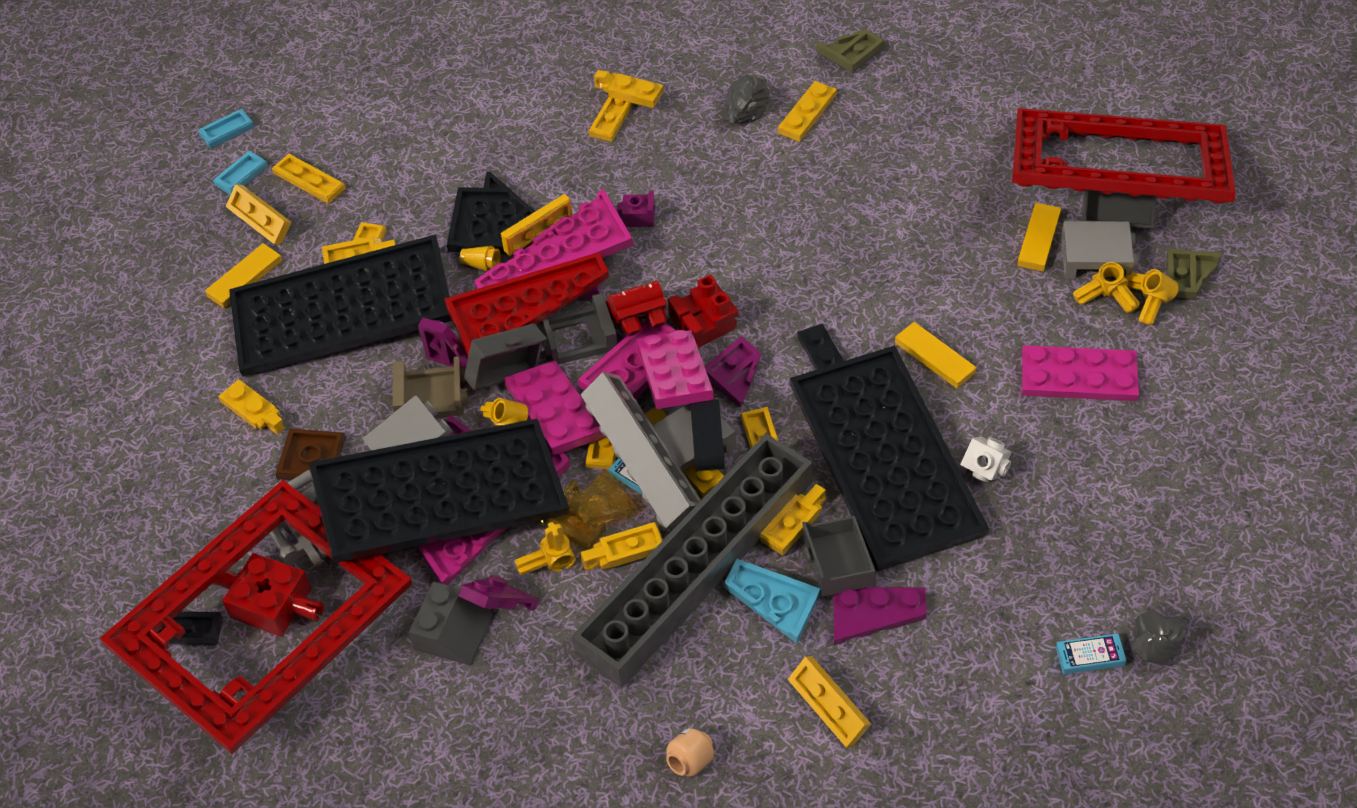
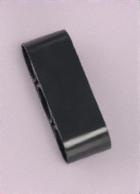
M719 396L714 397L713 400L690 403L696 472L725 469Z

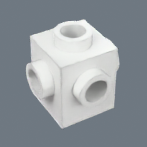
M983 437L972 438L960 465L973 471L972 475L977 479L989 482V480L992 481L1006 475L1011 465V461L1008 459L1012 452L1005 449V444L995 438L989 437L987 440Z

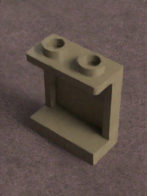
M454 357L453 367L406 371L404 361L393 362L394 412L416 395L422 403L428 400L436 409L438 414L435 418L464 415V405H469L467 388H463V383L468 382L464 378L466 366L461 365L460 357Z

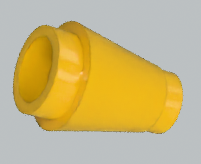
M493 246L468 248L461 250L459 259L463 265L489 271L501 263V253L499 249H495Z

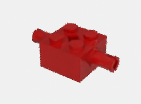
M252 553L239 574L227 570L212 583V585L229 589L222 602L231 619L280 637L284 635L296 614L317 622L324 612L323 603L306 598L312 588L304 570L256 553Z

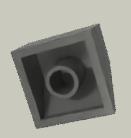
M432 582L409 631L414 650L471 665L494 613L488 608H483L459 597L461 589Z

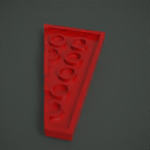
M597 252L445 298V305L467 356H469L472 340L530 324H538L608 279L609 271L600 253Z

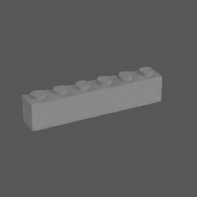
M602 372L580 394L586 403V409L600 424L599 429L614 446L613 451L616 456L623 460L628 468V475L637 482L642 490L644 500L653 507L657 514L658 522L665 528L674 529L701 499L620 375Z

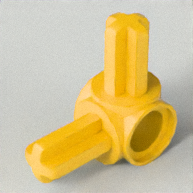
M1115 262L1103 264L1099 272L1092 276L1091 282L1073 292L1076 302L1080 305H1084L1102 294L1105 297H1114L1126 313H1132L1140 306L1139 301L1127 287L1129 282L1124 276L1123 268ZM1114 277L1117 280L1109 282L1105 278Z
M1152 269L1145 275L1131 273V275L1126 277L1129 282L1128 288L1141 290L1143 295L1147 297L1139 316V322L1151 326L1155 321L1161 303H1167L1177 295L1179 289L1177 281L1157 269Z
M497 398L494 402L487 401L485 406L481 405L480 411H483V417L490 418L494 425L498 426L526 421L528 418L526 404L503 398Z
M550 522L548 528L545 529L546 537L540 542V550L515 560V566L520 575H525L547 566L548 570L552 569L554 572L562 571L561 568L565 566L566 568L573 566L576 558L570 547L568 537L563 534L561 524L555 525L553 522Z

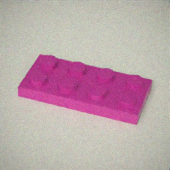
M647 318L640 324L642 331L626 336L578 379V387L585 390L602 372L620 375L636 400L650 387L638 351L637 339L645 338L649 335L670 334L677 330L666 324L651 328Z
M678 330L670 334L649 335L645 338L637 339L638 351L656 409L714 399L713 389L691 330Z
M1023 345L1022 396L1138 401L1137 351Z
M555 360L504 377L505 386L514 400L526 404L528 408L527 419L538 418L552 456L604 438L599 429L600 424L587 411L586 403Z

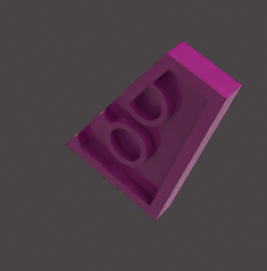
M866 587L857 590L847 589L841 593L833 594L834 645L845 643V640L855 637H866L873 632L883 629H894L925 620L927 615L925 587Z

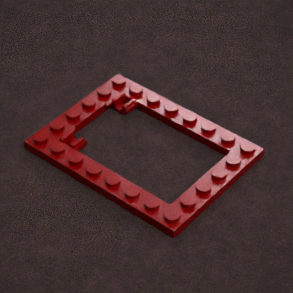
M1018 108L1012 183L1023 187L1039 185L1049 189H1059L1060 187L1072 188L1079 192L1087 190H1097L1104 194L1120 192L1136 197L1154 195L1160 199L1177 197L1187 201H1197L1198 199L1210 200L1217 204L1234 202L1236 190L1226 125ZM1068 132H1073L1075 135L1080 136L1098 134L1105 138L1123 136L1130 140L1148 138L1155 142H1164L1166 140L1177 141L1181 144L1196 142L1200 146L1203 178L1069 167L1068 162H1064L1062 158L1047 157L1046 159H1041L1042 140L1049 139L1050 133H1059L1060 140L1065 141V139H1068Z
M284 480L279 482L100 637L102 645L231 755L412 585V579L380 554L339 562V565L364 583L352 597L257 685H251L240 675L238 678L231 680L221 690L220 694L215 690L211 691L176 662L167 650L169 648L168 644L173 637L180 639L186 633L184 628L174 621L173 618L283 521L331 558L319 507ZM162 627H165L159 634L157 633ZM241 691L245 696L238 701L234 696L237 692Z

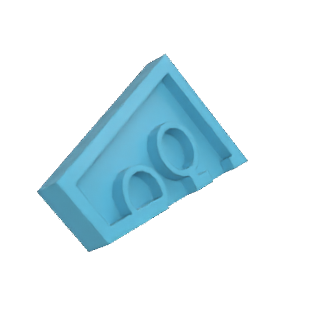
M736 559L724 582L727 591L796 644H798L821 595L820 588L740 559Z

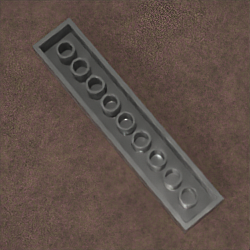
M765 433L572 635L575 654L622 688L731 571L736 559L741 560L758 542L760 533L795 495L799 496L812 483V462Z

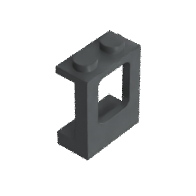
M603 293L592 296V307L548 317L537 324L538 329L547 338V341L543 342L546 357L552 356V360H555L559 365L609 352L617 345L616 331ZM578 324H586L593 343L586 347L559 353L552 331Z

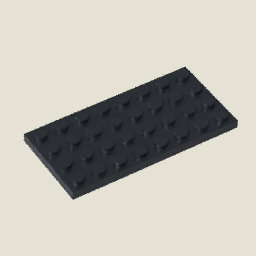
M436 234L229 289L238 365L242 377L419 330L418 325L422 318L433 321L438 320L443 323L452 321L445 305V298H449L450 293Z
M895 345L790 378L791 389L851 516H855L868 553L877 571L988 535L989 527Z
M538 418L309 462V471L333 564L569 515V506Z

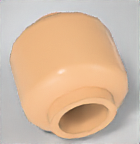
M688 728L670 741L667 746L666 757L670 769L678 775L692 777L708 766L714 758L713 743L709 735L697 729Z

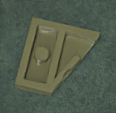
M864 29L851 35L837 37V42L825 45L823 41L816 44V52L853 73L884 48V39Z
M1168 249L1166 254V275L1178 283L1179 289L1175 298L1195 299L1220 263L1221 253Z

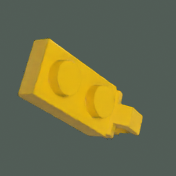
M597 70L594 75L595 88L603 89V91L608 93L609 97L649 108L655 107L664 92L663 85L619 73L610 74L608 71Z
M372 236L322 246L324 264L394 246L396 242L395 240L382 242L381 238H374Z
M239 379L218 396L222 404L255 429L259 428L262 430L266 426L277 435L285 429L282 423L283 420L278 416L280 413L276 406Z
M815 484L806 495H795L760 533V541L784 556L802 536V522L812 524L819 517L823 510L821 505L826 500V489Z
M656 522L599 538L600 542L594 544L592 549L581 552V561L585 571L601 567V569L613 568L646 558L663 541Z

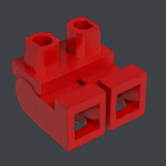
M712 275L699 279L697 281L698 286L690 289V295L679 298L678 295L668 298L670 318L679 330L692 331L698 348L733 331L737 326L736 317L739 316V311L730 301L728 295L716 283Z
M658 280L627 289L617 294H611L605 301L614 328L622 326L627 336L642 331L639 322L641 319L648 317L651 328L666 323L664 309L667 303Z

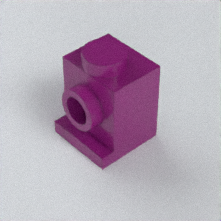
M649 191L648 194L623 195V201L617 202V213L622 217L626 227H654V191Z

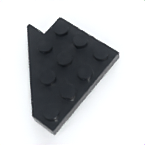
M486 172L483 188L458 187L447 241L448 252H461L462 249L493 246L495 249H499L500 253H506L503 248L501 233L536 211L491 172ZM533 242L525 246L523 249L529 247L531 244H533Z

